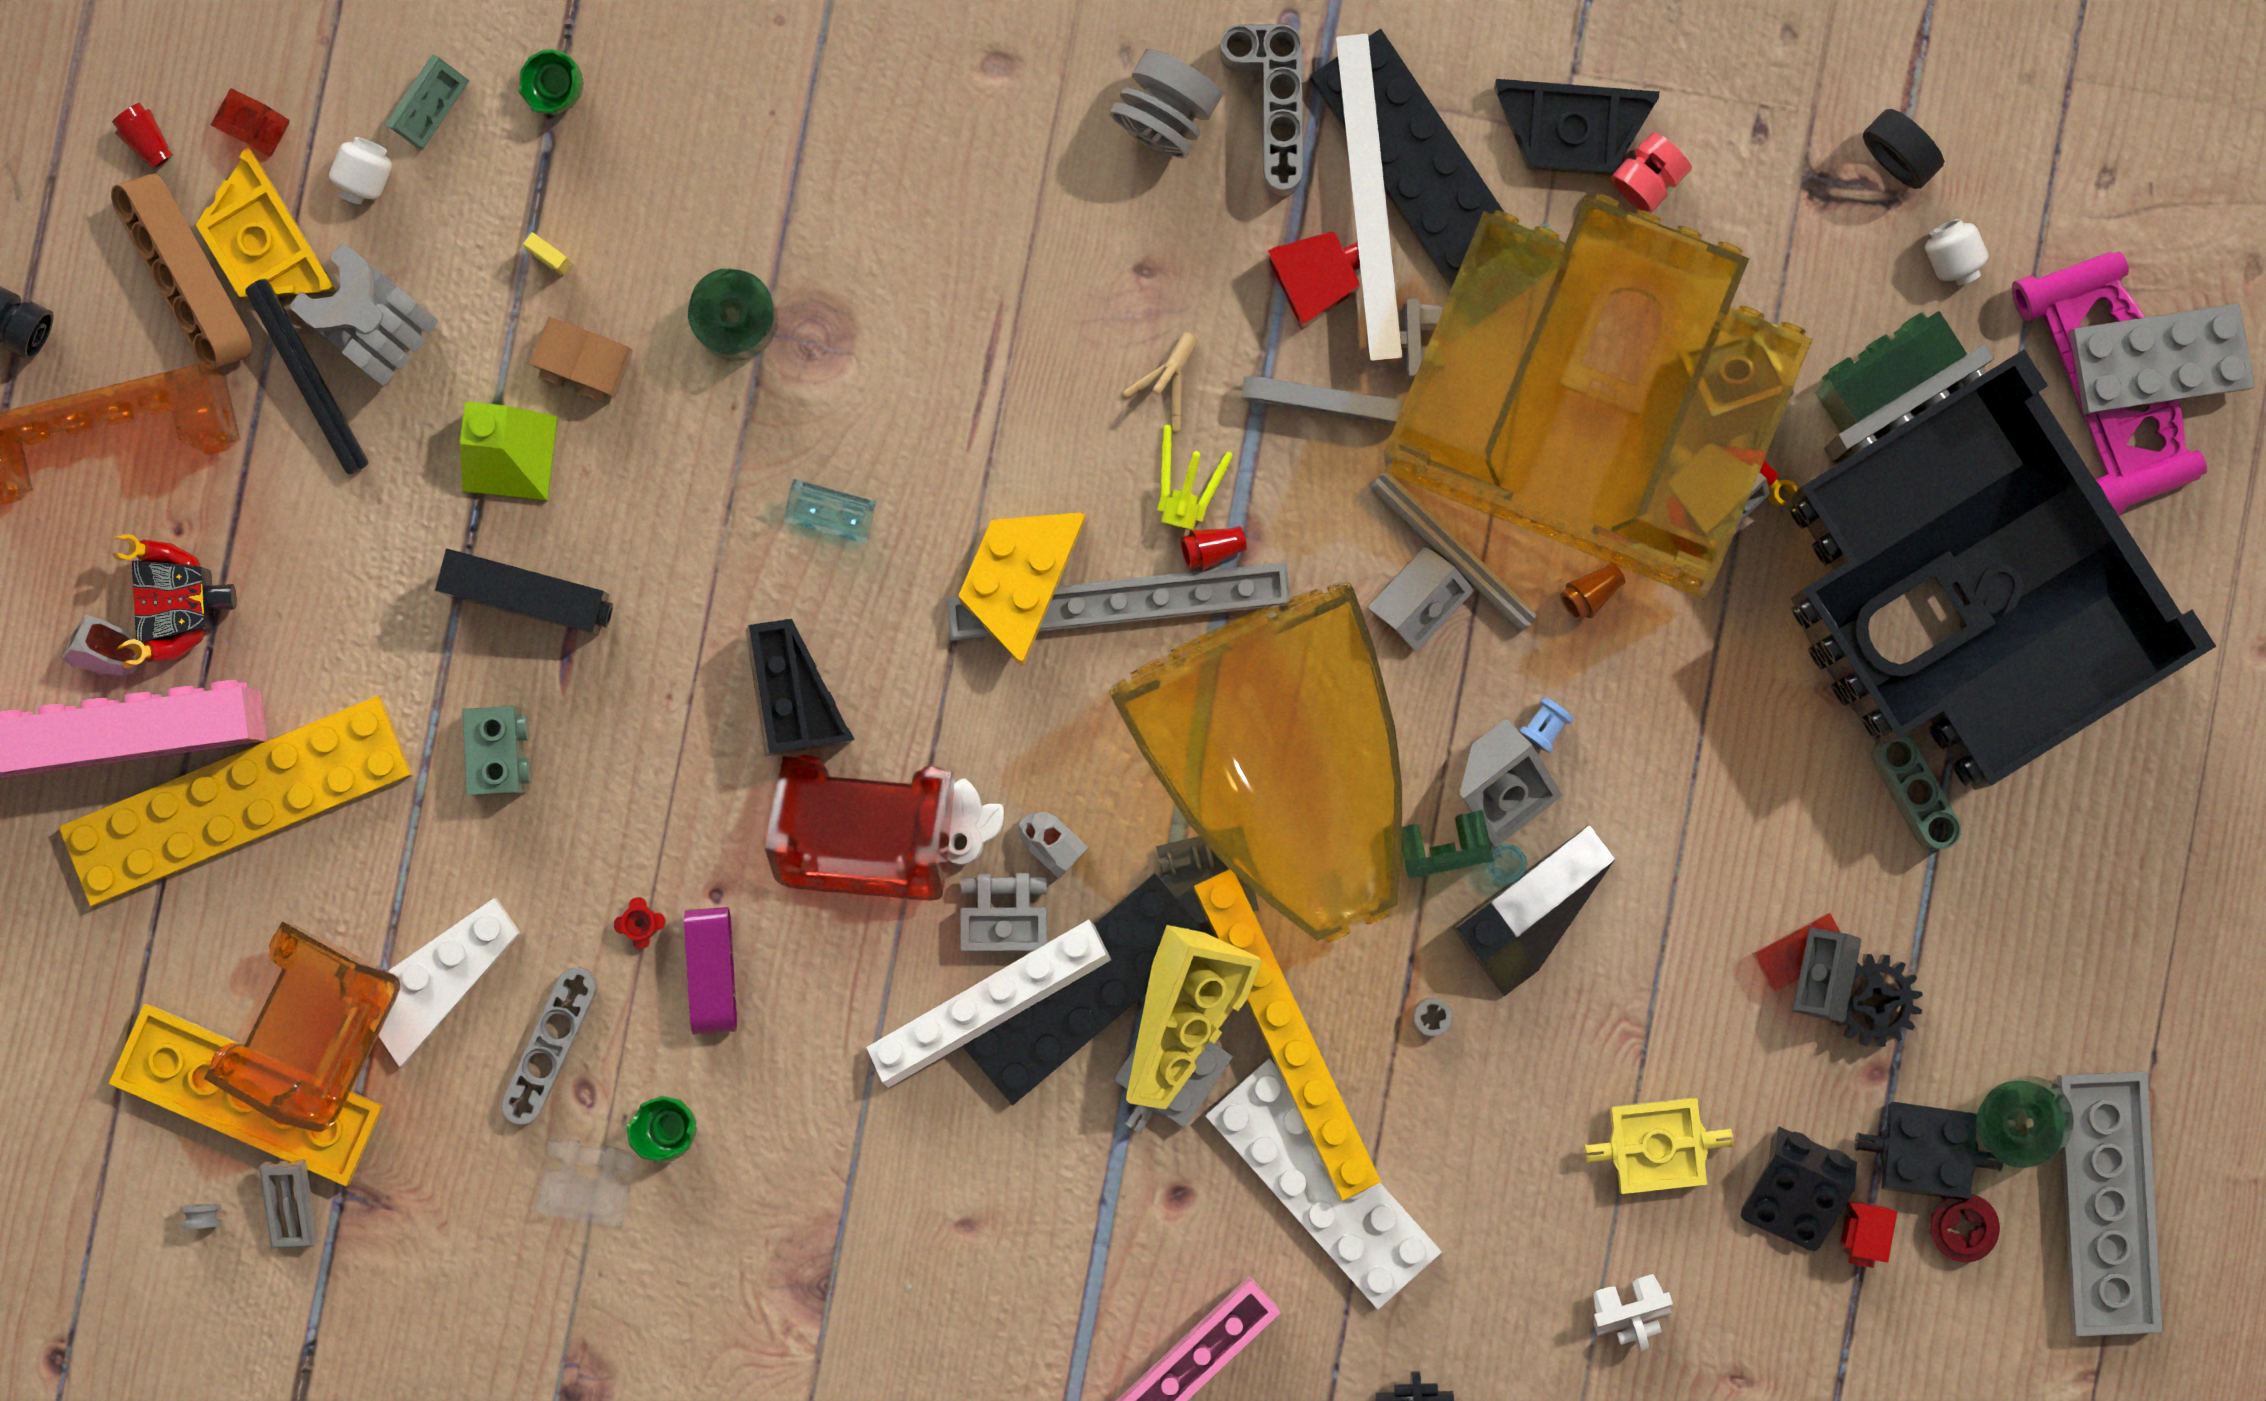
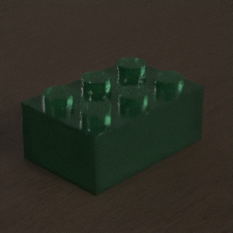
M1924 311L1903 323L1902 327L1893 333L1895 335L1894 339L1891 340L1887 334L1883 335L1866 346L1865 350L1857 355L1860 360L1854 363L1852 358L1848 357L1830 368L1829 372L1821 377L1824 384L1815 393L1841 433L1967 355V352L1940 311L1928 318Z

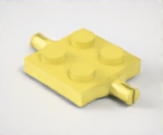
M1694 1097L1610 1107L1612 1124L1610 1143L1585 1144L1584 1150L1586 1153L1602 1151V1153L1585 1155L1587 1163L1612 1160L1617 1170L1619 1193L1628 1194L1708 1185L1705 1167L1708 1149L1733 1147V1139L1716 1140L1717 1138L1733 1137L1731 1128L1706 1132L1700 1121L1698 1099Z

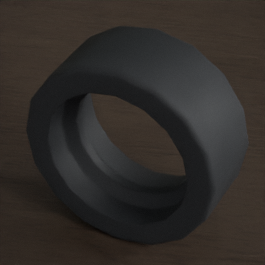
M1885 109L1863 132L1862 138L1873 157L1891 175L1913 189H1921L1944 165L1943 155L1930 136L1912 119L1897 110Z

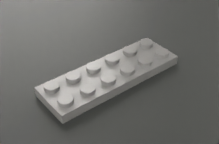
M2148 1072L2057 1075L2072 1335L2097 1336L2163 1333Z

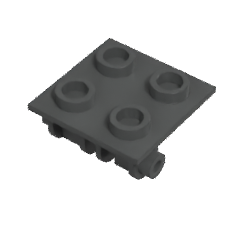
M1240 827L1156 846L1165 886L1198 925L1208 921L1192 887L1233 868L1253 912L1259 911Z

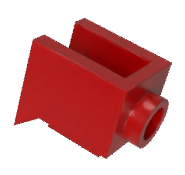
M1849 1200L1846 1207L1851 1214L1850 1216L1845 1215L1840 1245L1844 1247V1252L1849 1254L1848 1263L1874 1268L1875 1260L1888 1263L1898 1211Z

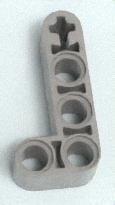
M1239 24L1231 26L1223 34L1220 45V58L1225 67L1237 72H1262L1264 186L1274 196H1290L1300 186L1303 173L1301 36L1296 29L1284 24ZM1279 39L1286 40L1292 45L1293 52L1288 56L1280 57L1272 52L1270 45ZM1234 40H1244L1249 44L1251 51L1246 56L1237 57L1229 52L1227 46ZM1283 81L1291 85L1294 93L1287 99H1279L1272 94L1270 88L1274 83ZM1276 124H1287L1292 128L1294 136L1288 141H1278L1272 136L1271 129ZM1287 154L1286 172L1294 175L1288 177L1287 183H1280L1279 176L1272 174L1277 173L1279 155Z

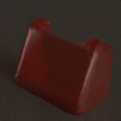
M783 756L764 847L774 879L783 886L801 890L919 901L940 899L943 896L947 870L955 785L953 771H946L937 766H927L922 770L916 771L913 774L912 783L907 784L830 777L827 768L814 756Z

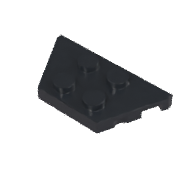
M1496 79L1494 82V90L1527 169L1608 176L1614 174L1659 99L1660 91Z

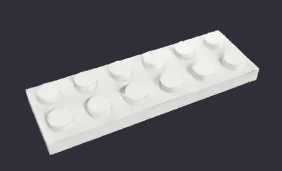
M1269 1057L1205 1114L1209 1121L1377 1309H1380L1442 1253L1381 1183L1346 1200H1339L1277 1066Z

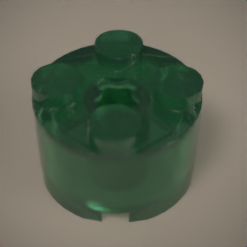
M722 268L704 276L694 287L688 307V321L694 335L710 353L726 361H739L756 356L770 344L778 329V311L769 290L757 276L742 270ZM732 306L736 311L741 310L739 312L740 320L735 323L730 319L726 320L728 318L726 310Z
M2036 1076L2016 1077L1995 1087L1980 1105L1976 1119L1979 1139L1987 1151H1990L2004 1164L2017 1168L2039 1165L2058 1154L2066 1147L2074 1124L2071 1104L2061 1087ZM2024 1112L2027 1118H2032L2033 1126L2028 1128V1130L2025 1124H2018L2017 1117L2023 1115Z

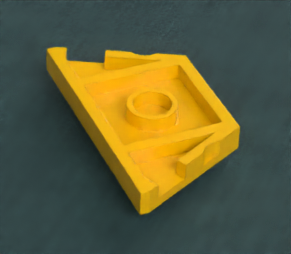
M249 147L244 149L239 156L241 160L228 180L224 179L215 193L213 204L204 210L196 223L197 229L241 299L248 300L245 289L260 279H267L270 282L277 297L298 295L299 292L316 294L336 290L335 285L257 157Z
M1078 512L991 520L958 597L963 606L983 623L984 628L1010 652L1012 658L1019 665H1025L1086 521L1085 514Z

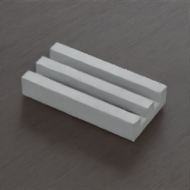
M297 1160L295 1163L280 1161L278 1164H273V1161L263 1162L259 1170L271 1249L313 1247L318 1240L306 1160ZM291 1174H293L302 1237H300ZM275 1175H280L283 1210L286 1216L289 1237L285 1238L283 1236Z

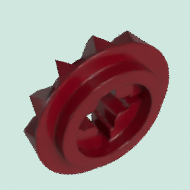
M1971 1194V1199L1968 1201L1943 1199L1935 1212L1931 1214V1230L1929 1233L1933 1238L1936 1248L1954 1261L1968 1263L1980 1260L1993 1250L1998 1241L2000 1233L1999 1218L1992 1205L1980 1196ZM1960 1210L1965 1215L1967 1221L1977 1224L1981 1223V1226H1975V1229L1968 1231L1967 1245L1960 1233L1948 1231L1949 1228H1953V1225L1959 1224Z

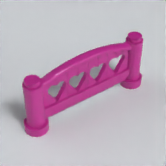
M2110 251L2037 279L2030 275L2012 283V296L2019 314L2025 321L2029 322L2042 316L2045 318L2106 474L2095 480L2118 516L2125 513L2128 506L2199 480L2201 475L2207 473V464L2199 450L2190 451L2186 448L2180 401L2148 405L2144 412L2120 409L2087 415L2083 414L2069 331L2074 328L2083 327L2080 326V322L2097 299H2105L2109 303V315L2116 322L2146 318L2133 298L2122 286V278L2129 274L2128 264L2124 255L2121 252L2113 253ZM2146 417L2152 418L2156 422V434L2163 439V448L2159 452L2126 444Z

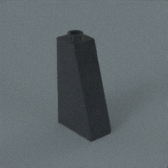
M447 548L435 591L451 598L599 635L601 627H608L613 611V603L608 602L610 594L603 590Z

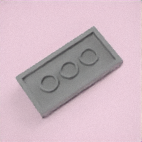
M2240 303L2079 327L2069 331L2084 415L2245 391L2255 387Z
M1985 344L1838 434L1824 449L1833 462L1842 456H1845L1846 459L1876 441L1875 436L1879 433L1883 437L1912 419L1913 412L1917 411L1920 414L1949 396V390L1953 389L1955 392L1985 374L1986 370L1984 367L1994 357Z

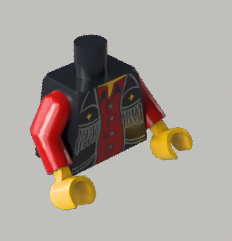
M121 534L114 537V539H124L129 544V552L126 555L112 553L115 559L130 560L136 556L139 559L132 561L136 639L125 641L117 648L132 649L136 654L135 660L123 662L121 665L124 668H133L144 659L147 662L180 658L202 642L204 632L214 630V611L236 609L237 595L234 584L212 585L211 570L201 567L196 556L172 543L145 539L139 542L131 534Z

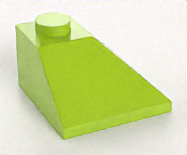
M465 401L460 437L462 491L548 501L558 416L511 406Z

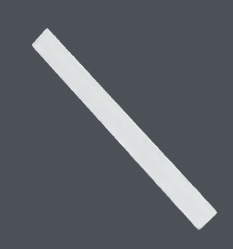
M1368 34L1339 36L1336 38L1370 360L1401 358V339Z

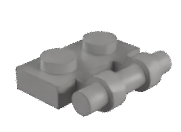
M978 873V877L961 878V895H978V908H960L961 951H1035L1047 944V907H1030V894H1047V877H1030V873H1017V877H991V873ZM991 895H1016V907H991Z

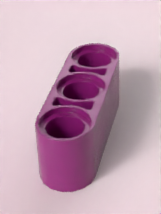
M729 907L685 910L684 931L692 1034L736 1032L737 1006L732 925Z

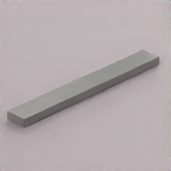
M1287 562L1058 586L1038 632L1291 606ZM959 597L946 598L951 641L992 637L984 628L983 623L959 601Z

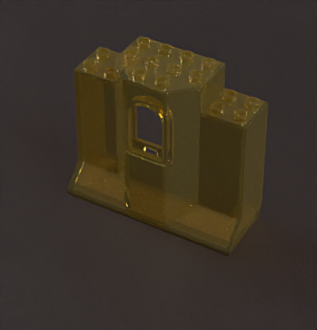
M1596 194L1595 198L1587 195L1584 196L1566 243L1558 240L1560 236L1550 229L1536 226L1534 230L1518 225L1519 220L1509 213L1495 210L1494 214L1483 211L1384 451L1385 472H1389L1393 477L1704 600L1716 580L1813 339L1804 336L1806 331L1797 325L1781 322L1780 326L1763 320L1764 314L1753 308L1740 306L1737 310L1730 307L1750 258L1742 256L1743 251L1732 244L1718 242L1716 246L1701 240L1702 235L1691 228L1677 226L1676 230L1660 224L1661 219L1652 213L1643 210H1637L1635 214L1619 208L1620 203L1615 199L1601 194ZM1620 292H1635L1650 298L1659 306L1663 315L1662 326L1637 386L1581 364L1607 301L1613 295ZM1593 380L1616 388L1617 391L1614 397L1590 388Z

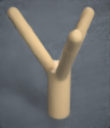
M1183 332L1164 365L1123 392V396L1129 398L1159 379L1153 388V392L1158 395L1172 377V430L1174 432L1181 430V370L1198 342V339L1188 332Z

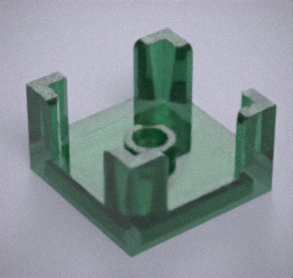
M1483 810L1460 814L1455 817L1460 850H1456L1455 842L1429 847L1431 856L1427 857L1419 825L1412 824L1391 829L1401 878L1411 879L1494 861Z

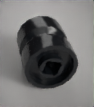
M0 286V343L3 341L5 350L29 361L39 353L50 334L54 319L53 312L32 301L21 304V297Z

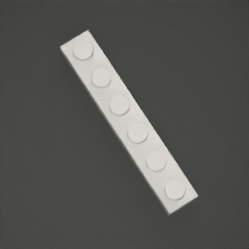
M1090 920L1083 922L868 1046L867 1050L882 1083L888 1088L1111 961V958L1095 925Z

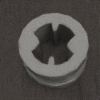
M1426 998L1415 1006L1413 1022L1421 1033L1428 1036H1439L1450 1028L1452 1011L1445 1001L1438 998ZM1431 1004L1437 1005L1435 1010L1439 1011L1442 1009L1444 1012V1019L1438 1020V1028L1428 1029L1430 1024L1425 1023L1423 1025L1421 1021V1015L1427 1013V1006Z
M220 1203L180 1207L181 1212L186 1215V1220L181 1223L182 1229L221 1226V1220L216 1217V1212L221 1209Z

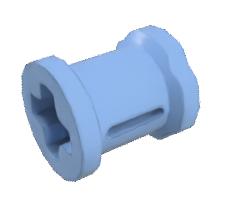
M1543 697L1540 700L1541 708L1529 725L1527 727L1522 726L1519 732L1532 744L1550 754L1553 750L1552 742L1565 724H1571L1575 718L1552 700Z

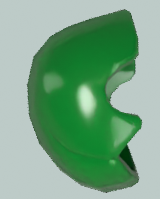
M543 49L529 56L520 70L519 94L531 107L532 111L558 115L571 109L581 97L584 86L583 76L578 64L570 55L561 50Z
M667 1096L651 1099L640 1105L633 1120L627 1124L626 1130L630 1147L641 1158L658 1163L674 1161L690 1149L696 1136L697 1121L693 1111L682 1100Z

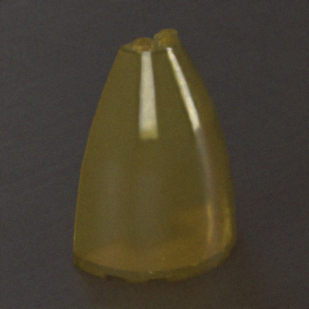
M1351 582L1334 583L1327 587L1328 592L1323 593L1322 590L1318 591L1316 588L1293 596L1286 601L1288 608L1280 610L1278 605L1272 607L1270 605L1231 621L1172 649L1168 654L1170 660L1165 663L1161 662L1160 658L1147 662L1130 672L1131 681L1126 682L1125 678L1121 679L1109 689L1114 704L1142 755L1189 825L1220 860L1270 906L1315 940L1319 941L1325 938L1327 942H1332L1348 935L1351 932L1348 925L1364 918L1366 924H1372L1390 915L1389 909L1398 903L1402 855V780L1396 728L1375 647Z

